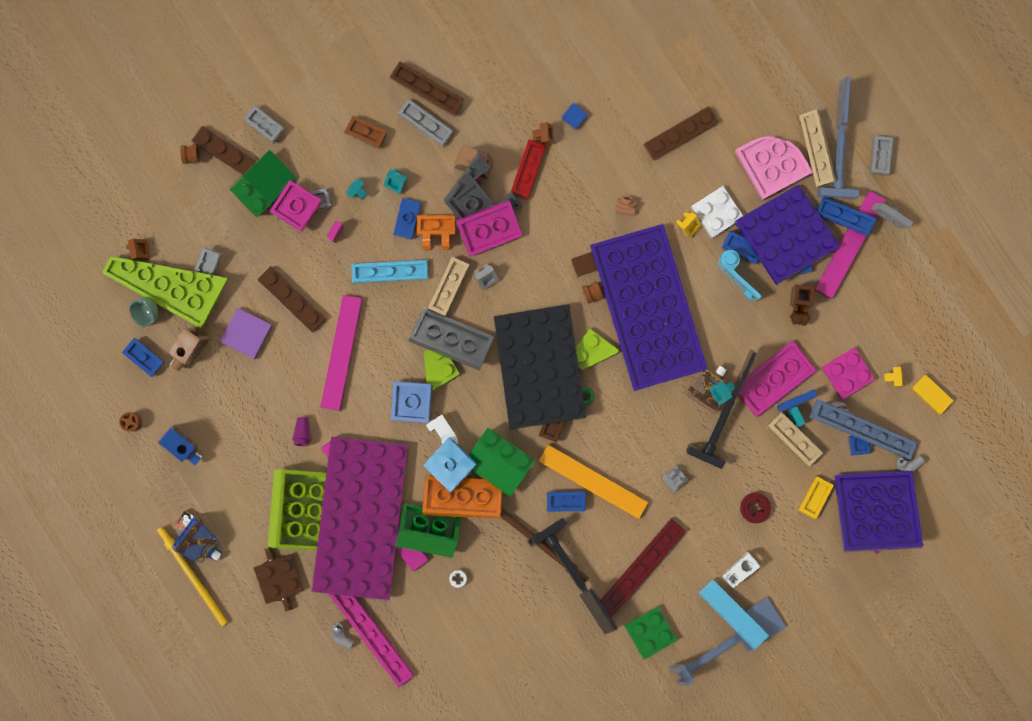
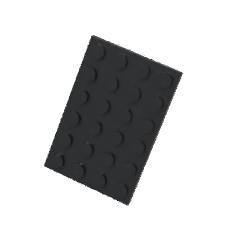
M570 305L494 316L510 430L585 419L586 411Z

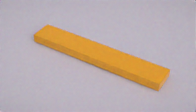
M547 445L538 461L637 519L640 518L648 504L647 501L550 445Z

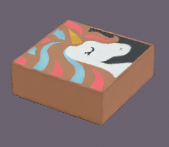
M184 510L174 527L183 531L193 516H196Z

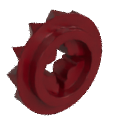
M750 493L741 501L740 512L748 522L754 524L762 523L771 513V504L765 495ZM758 501V507L761 510H763V512L756 511L755 514H753V509H751L748 505H755V503Z

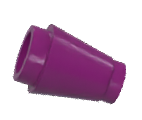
M306 417L297 418L292 438L295 446H309V441H311L309 422Z

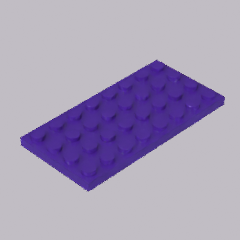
M664 224L591 244V252L633 391L708 370Z

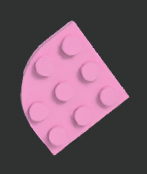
M772 136L761 137L735 150L761 200L813 173L801 151L787 140Z

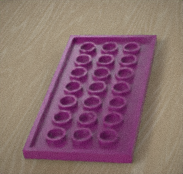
M331 437L312 592L390 600L408 445Z

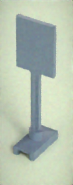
M848 76L839 83L837 127H839L837 133L835 165L836 182L833 183V187L817 189V197L844 199L859 197V190L844 188L845 180H843L846 139L845 124L848 123L851 78Z
M768 597L745 611L769 635L764 641L786 628ZM735 631V635L694 662H689L685 666L674 664L669 667V670L671 672H678L677 676L681 678L677 681L678 685L689 686L694 683L691 675L696 673L697 669L739 641L742 642L747 652L753 648Z

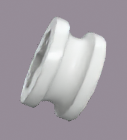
M460 570L453 571L449 577L451 585L456 588L464 586L467 580L465 573ZM456 573H460V577L464 578L463 582L458 585L456 581H452V577Z

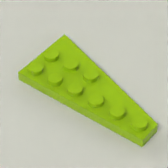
M110 256L102 271L104 275L153 300L154 303L199 328L204 327L229 280L227 277Z

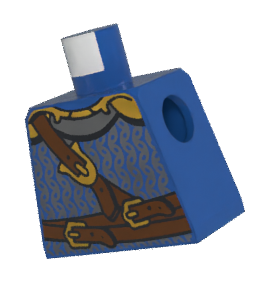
M174 425L158 441L161 446L181 462L187 459L193 465H196L202 458L194 450L197 445ZM180 445H185L187 447V451L182 452L180 450Z
M194 516L171 546L173 551L200 563L207 556L217 561L222 554V551L214 547L218 542L217 538Z

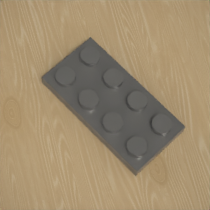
M423 308L409 337V342L479 371L494 340L492 335L426 308Z

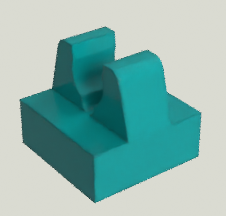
M390 169L386 175L384 186L400 195L404 189L408 174L405 173L402 176L398 173L399 169Z
M355 178L344 192L349 198H353L356 195L360 199H364L368 193L361 188L364 182L359 178Z
M720 381L709 390L718 404L721 405L732 398L730 391L735 389L732 382L725 385L723 381Z

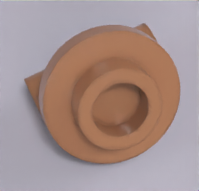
M623 196L618 199L615 212L634 216L637 203L632 197Z

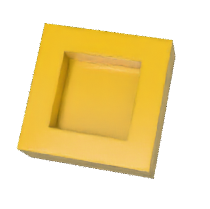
M685 212L683 215L686 219L683 222L677 220L676 223L684 235L691 238L702 226V223L695 213Z
M893 367V373L884 374V381L894 382L895 387H904L902 367Z

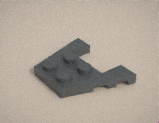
M480 153L476 154L444 199L445 204L459 219L507 200L510 201L513 209L522 207L521 202L512 192L495 203L475 180L490 168Z

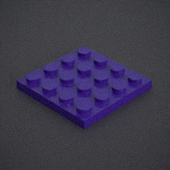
M799 184L735 221V225L776 285L841 247Z
M912 471L834 476L844 552L923 547Z

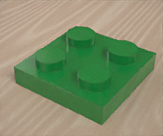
M658 606L624 625L643 660L678 641Z

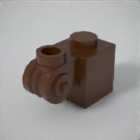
M796 284L792 287L790 306L793 307V312L790 314L792 325L801 324L806 326L810 320L807 309L814 304L815 286Z

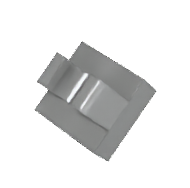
M487 264L483 265L485 269L479 272L477 269L474 271L475 277L483 290L499 281L492 266Z
M677 465L661 477L672 492H675L689 481Z

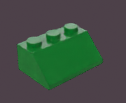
M490 428L485 430L469 453V456L477 463V466L472 471L509 497L535 462L533 458Z
M404 503L396 547L453 558L458 543L460 517L423 515L422 506Z

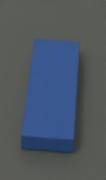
M823 197L817 209L821 218L869 237L877 220L875 217L826 197Z

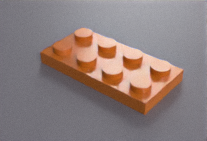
M425 476L422 513L423 515L500 519L502 491L485 479L465 478L453 492H449L434 476Z

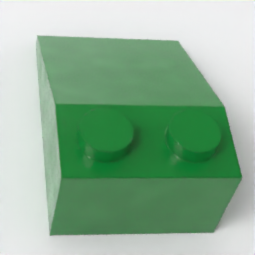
M269 149L228 189L257 218L282 193L290 180L293 181L296 176Z

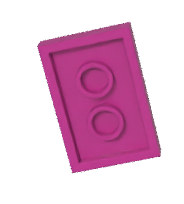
M509 200L455 220L469 257L522 236Z

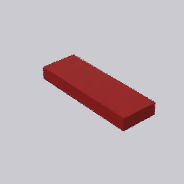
M528 139L511 189L514 195L529 199L546 145Z

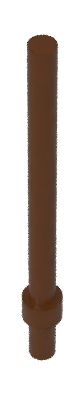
M501 508L500 517L527 539L535 536L534 533ZM545 542L536 545L563 566L549 545ZM572 562V564L580 574L581 578L586 583L589 577L585 575L583 572H581L577 568L578 566Z

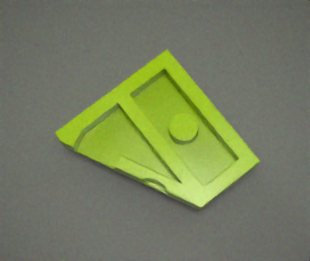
M589 329L576 346L579 369L585 370L617 354L619 350Z
M428 349L424 351L426 384H433L432 392L460 375L450 358Z

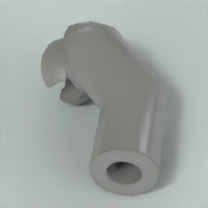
M920 455L912 461L899 458L896 462V467L900 471L914 472L925 464V461Z
M335 623L331 628L334 642L350 649L354 640L345 636L344 627L341 623Z

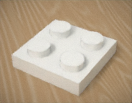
M723 186L691 206V209L698 216L711 239L734 225L735 221L743 216Z

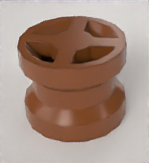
M193 144L191 147L181 145V160L183 164H188L189 162L199 163L200 153L197 144Z
M597 281L593 282L590 286H582L588 304L592 303L593 300L603 299Z
M127 412L120 417L119 424L123 430L135 432L140 429L142 419L136 413Z

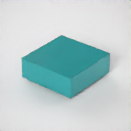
M797 406L787 411L796 427L805 424Z

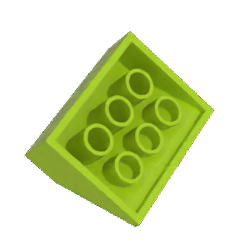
M274 469L267 547L317 550L326 473Z

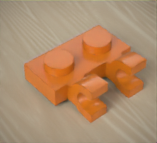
M417 215V236H423V250H431V236H442V250H450V236H455V215Z

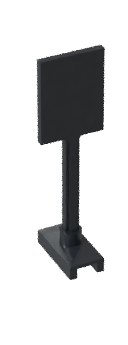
M750 349L734 384L735 389L732 390V398L726 401L708 442L705 443L703 449L689 444L686 450L687 454L720 469H723L725 460L713 454L716 449L715 445L732 410L736 396H738L757 353L754 350Z
M561 518L529 539L527 542L531 547L544 541L547 542L549 547H552L576 586L582 591V594L579 596L603 633L608 634L617 630V626L593 589H587L585 582L558 542L559 539L555 534L567 525L564 518Z

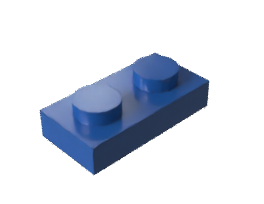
M136 338L122 352L151 377L165 363Z

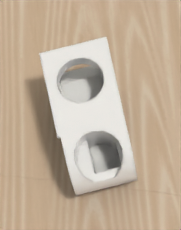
M440 415L426 425L430 432L434 429L442 439V444L449 437L458 444L457 436L443 415Z
M747 551L733 566L722 574V577L733 588L756 571L760 565Z

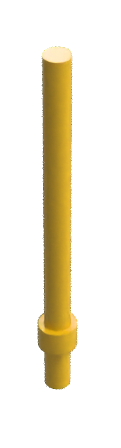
M164 526L159 528L157 532L165 542L164 546L166 549L172 552L220 625L224 626L227 624L228 621L185 557L173 551L171 546L175 539L170 537Z

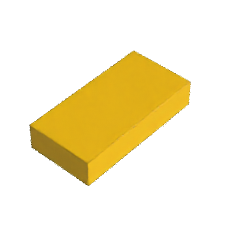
M923 375L911 388L938 415H941L954 401L927 375Z
M815 476L798 511L813 519H817L834 485Z

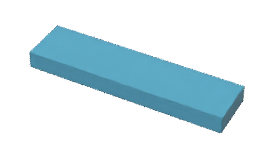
M428 260L351 264L353 284L429 280Z
M711 580L699 592V595L754 650L769 636L714 580Z

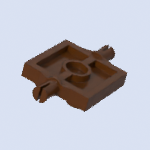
M269 547V551L266 548L264 550L268 560L262 565L253 567L265 603L282 601L285 612L292 610L289 598L303 591L292 556L289 554L284 557H275L272 547Z

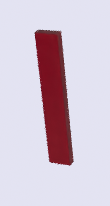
M670 519L600 600L611 618L686 532L673 519Z

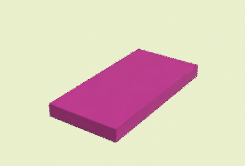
M792 341L746 376L738 395L753 415L758 417L817 370L795 342Z

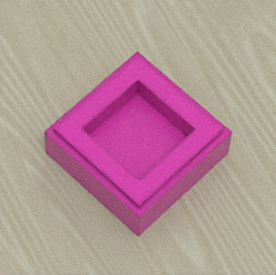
M336 220L327 234V238L333 243L336 242L344 229L343 224Z

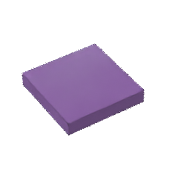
M237 308L220 342L255 359L272 325Z

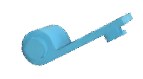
M734 250L725 251L718 259V267L744 291L743 294L750 301L754 300L756 302L761 298V295L734 271L740 262L738 253Z

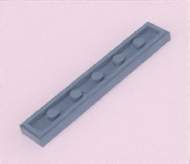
M816 399L810 418L907 460L912 459L918 443Z

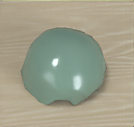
M142 297L130 303V315L140 327L152 325L158 320L159 311L153 300Z

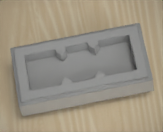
M256 105L243 119L273 144L285 131L283 126Z
M877 135L873 137L870 174L890 175L893 137Z
M883 202L874 203L871 208L873 212L900 229L910 228L913 221L900 214L901 211L892 206L889 207Z
M204 246L194 271L214 275L222 253Z

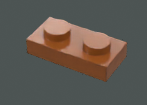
M352 115L345 134L380 149L387 131Z

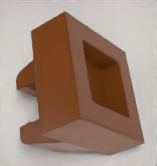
M548 122L540 123V129L532 131L533 139L541 141L545 145H554L552 125Z
M147 239L128 240L126 249L130 250L128 259L146 260L150 258Z

